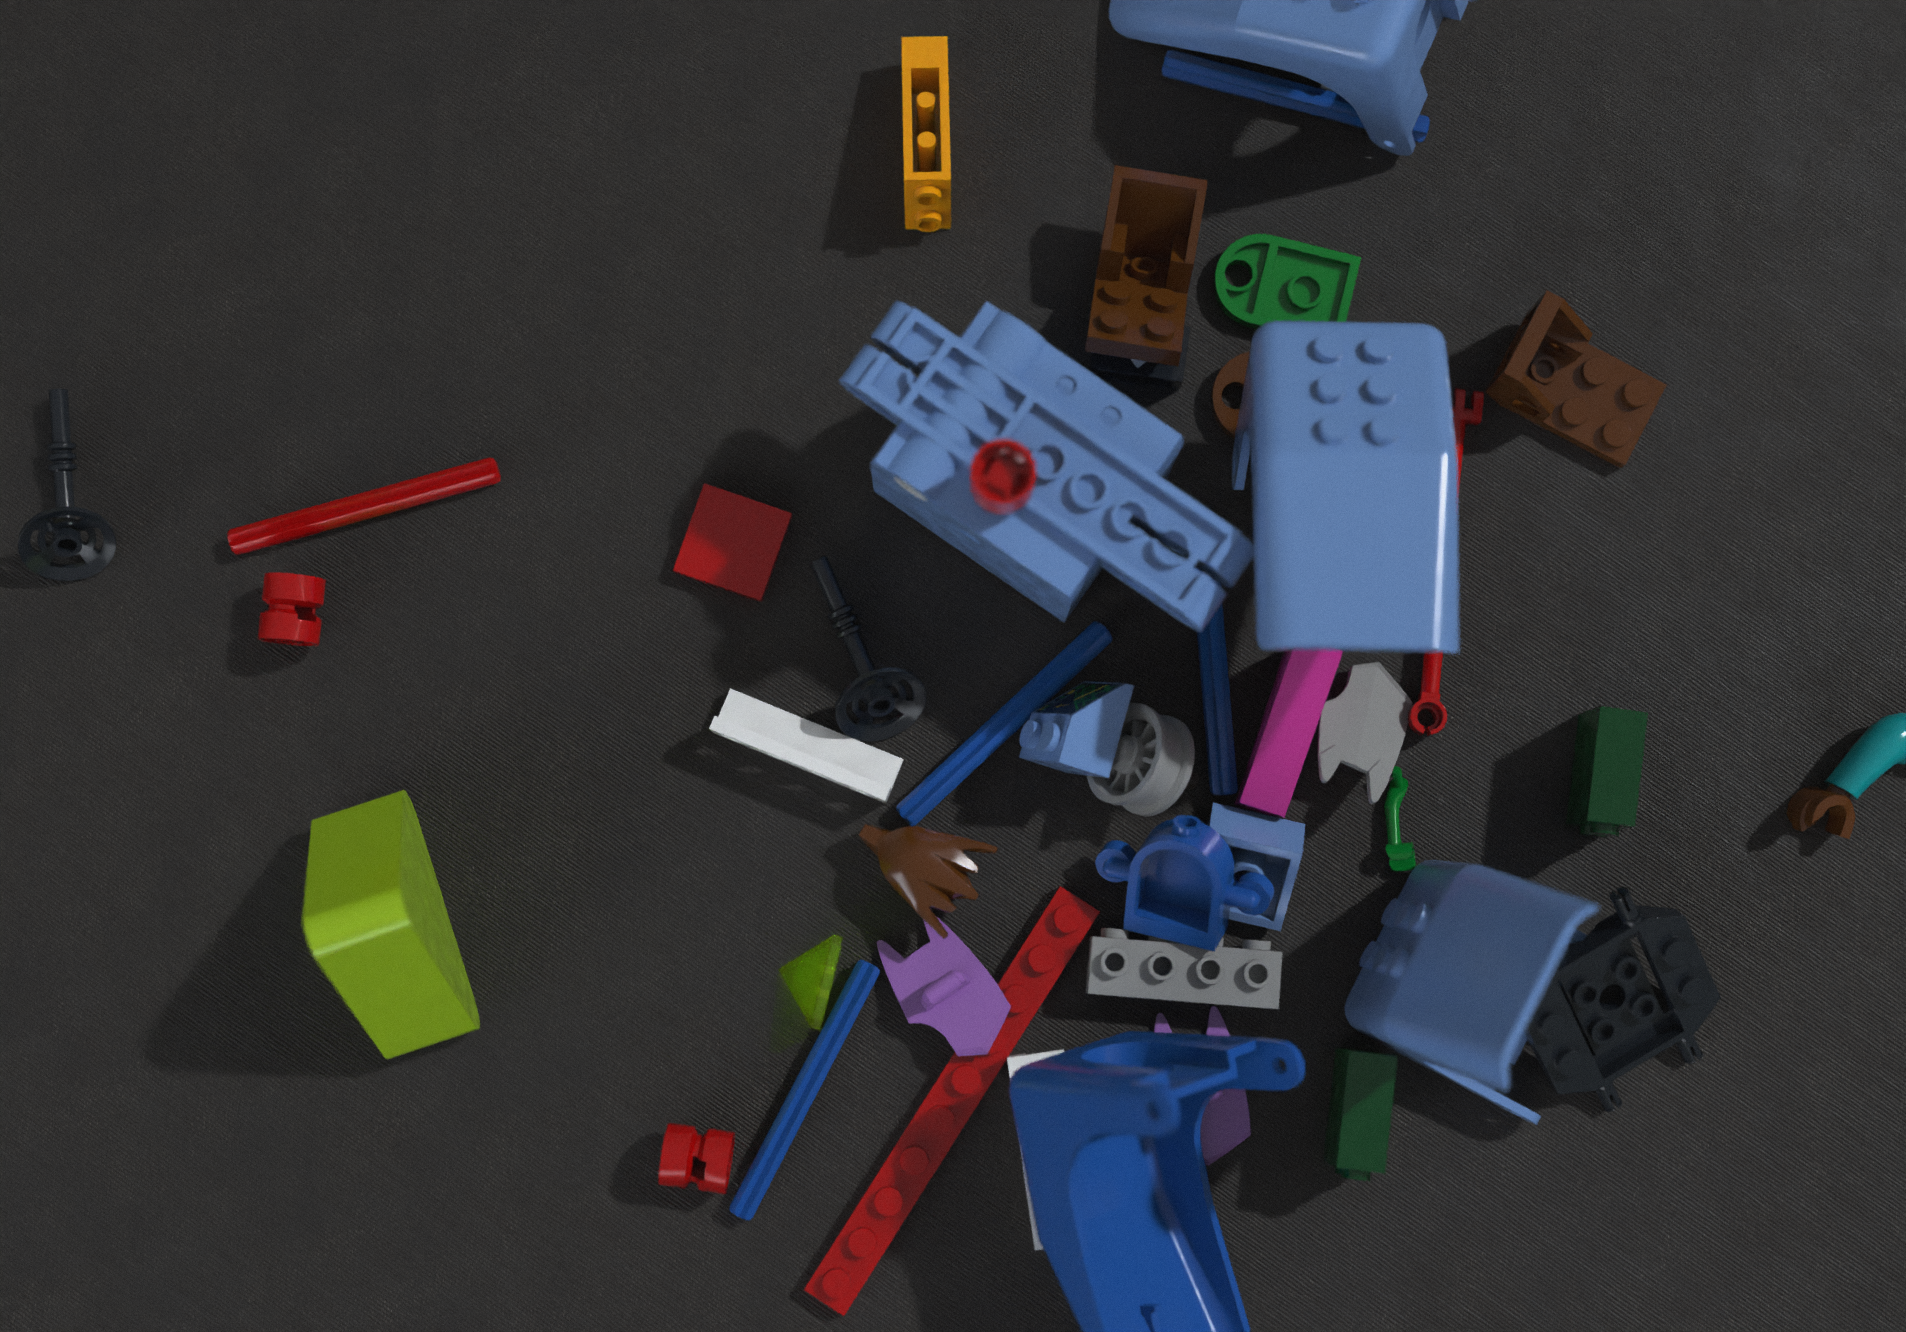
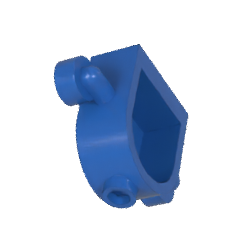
M1179 815L1174 819L1157 825L1148 834L1137 853L1129 844L1123 841H1109L1103 846L1095 861L1096 869L1104 879L1115 883L1128 881L1124 930L1214 952L1227 930L1230 906L1236 907L1248 915H1259L1267 910L1274 897L1273 884L1266 876L1260 873L1250 872L1244 874L1239 881H1235L1233 879L1234 859L1226 841L1214 829L1190 815Z

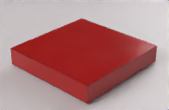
M704 483L673 571L677 574L762 602L793 515L790 512Z

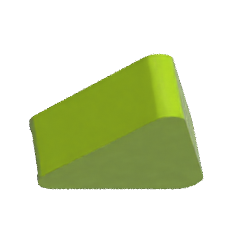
M401 790L313 819L311 821L302 917L307 941L315 960L384 1058L388 1060L480 1029V1019L473 992L421 826L407 792Z

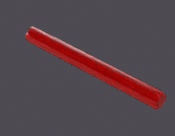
M489 457L236 527L227 532L229 546L233 553L240 555L496 484L501 481L499 467L495 459Z

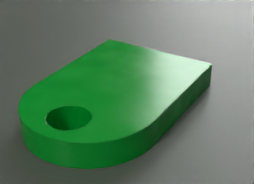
M1269 234L1248 235L1232 243L1220 257L1213 278L1215 297L1227 316L1241 325L1258 329L1264 323L1272 321L1346 322L1361 257ZM1234 264L1242 265L1250 273V282L1243 287H1235L1226 280L1225 270Z

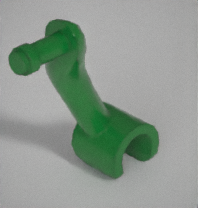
M1394 766L1391 773L1393 780L1390 782L1385 798L1384 811L1388 837L1386 853L1391 870L1398 872L1413 870L1416 867L1413 842H1401L1399 809L1408 788V781L1402 777L1401 768Z

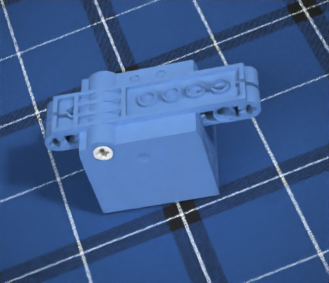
M895 301L870 336V339L883 351L880 352L872 346L864 344L839 379L840 384L850 393L897 425L870 462L874 492L1063 623L1068 619L1102 568H1104L1185 625L1202 632L1227 596L1226 592L1210 580V578L1232 588L1253 559L1254 545L1242 536L1239 530L1165 480L1184 443L1183 436L1048 344L1025 323L999 310L989 302H985L958 338L915 307L911 308L900 301ZM891 357L894 358L895 360H897L899 363H901V364L904 365L905 367H907L908 369H905L904 367H902L901 365H899L898 363H896L895 361H893V360L891 359ZM1009 439L1022 444L1030 451L1036 463V480L1030 500L1022 509L1009 515H995L985 511L975 502L970 492V467L974 455L983 445L993 440ZM1143 532H1146L1147 534H1149L1150 536H1152L1154 539H1151L1150 537H1148V536H1147L1146 534H1144ZM1158 541L1166 547H1168L1173 552H1175L1176 554H1178L1179 556H1181V558L1177 557L1175 554L1164 548L1162 545L1158 543ZM1194 566L1197 567L1199 570H1201L1202 573L1199 572L1198 570H1196V569L1194 568Z

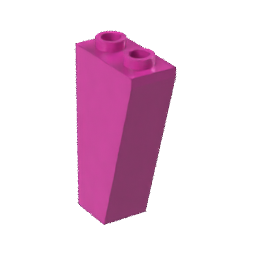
M1284 650L1234 805L1269 816L1285 817L1343 651Z

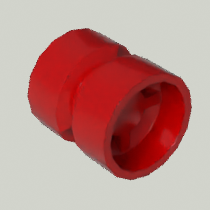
M1009 439L993 440L983 445L974 455L970 467V492L975 502L989 513L1009 515L1022 509L1030 500L1036 480V463L1030 451L1022 444Z
M265 573L262 600L268 604V609L260 613L258 640L284 645L319 646L322 619L315 613L317 609L324 605L326 580L302 574Z
M669 1122L665 1131L660 1158L659 1185L686 1188L690 1182H694L699 1191L726 1194L733 1160L735 1132L709 1128L702 1135L698 1134L695 1126Z

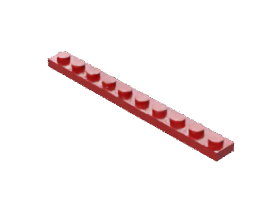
M1061 886L1058 888L998 983L1011 1008L988 1054L958 1057L956 1052H954L807 1283L804 1291L844 1316L1100 911Z

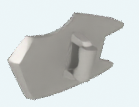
M1380 662L1352 665L1344 690L1338 697L1325 702L1319 719L1318 766L1320 781L1326 783L1334 774L1339 763L1366 774L1367 793L1370 804H1375L1379 800L1389 782L1407 730L1408 711L1413 703Z

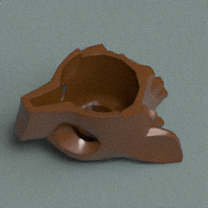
M865 824L859 834L860 839L878 856L881 871L889 884L943 939L948 937V933L930 908L952 913L957 909L951 902L952 899L976 900L979 896L971 885L966 873L977 874L979 867L964 854V851L991 854L998 852V847L918 826H906L889 831Z

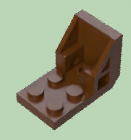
M1115 165L1096 269L1085 345L1086 352L1179 366L1187 295L1195 261L1207 180Z
M1547 290L1527 311L1485 392L1497 404L1622 468L1626 465L1667 384L1588 344L1593 335L1591 330L1563 298Z

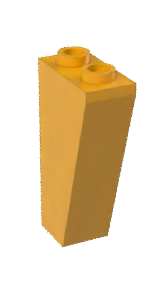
M948 36L901 37L905 229H917L922 232L951 229Z

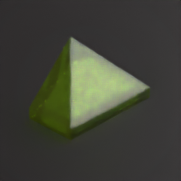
M830 936L778 969L810 1028L821 1030L844 941L842 936Z

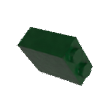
M1599 706L1579 713L1566 825L1580 826L1579 835L1607 838L1608 836H1619L1620 829L1635 827L1648 712Z
M1335 1048L1323 1161L1334 1166L1335 1173L1341 1174V1177L1371 1181V1172L1385 1174L1398 1056L1380 1052Z

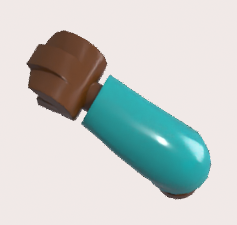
M1906 713L1886 715L1873 723L1824 781L1828 785L1827 789L1809 786L1800 789L1793 795L1787 809V816L1792 823L1793 829L1803 832L1812 827L1828 809L1829 819L1824 831L1850 839L1855 822L1854 807L1850 798L1858 799L1871 784L1895 764H1906Z

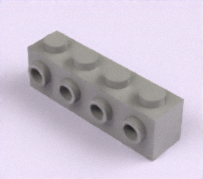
M1101 928L1100 937L1090 936L1085 993L1279 1009L1283 952L1270 951L1271 941L1243 939L1241 949L1223 947L1224 938H1222L1214 952L1153 936H1148V941L1129 939L1128 930Z

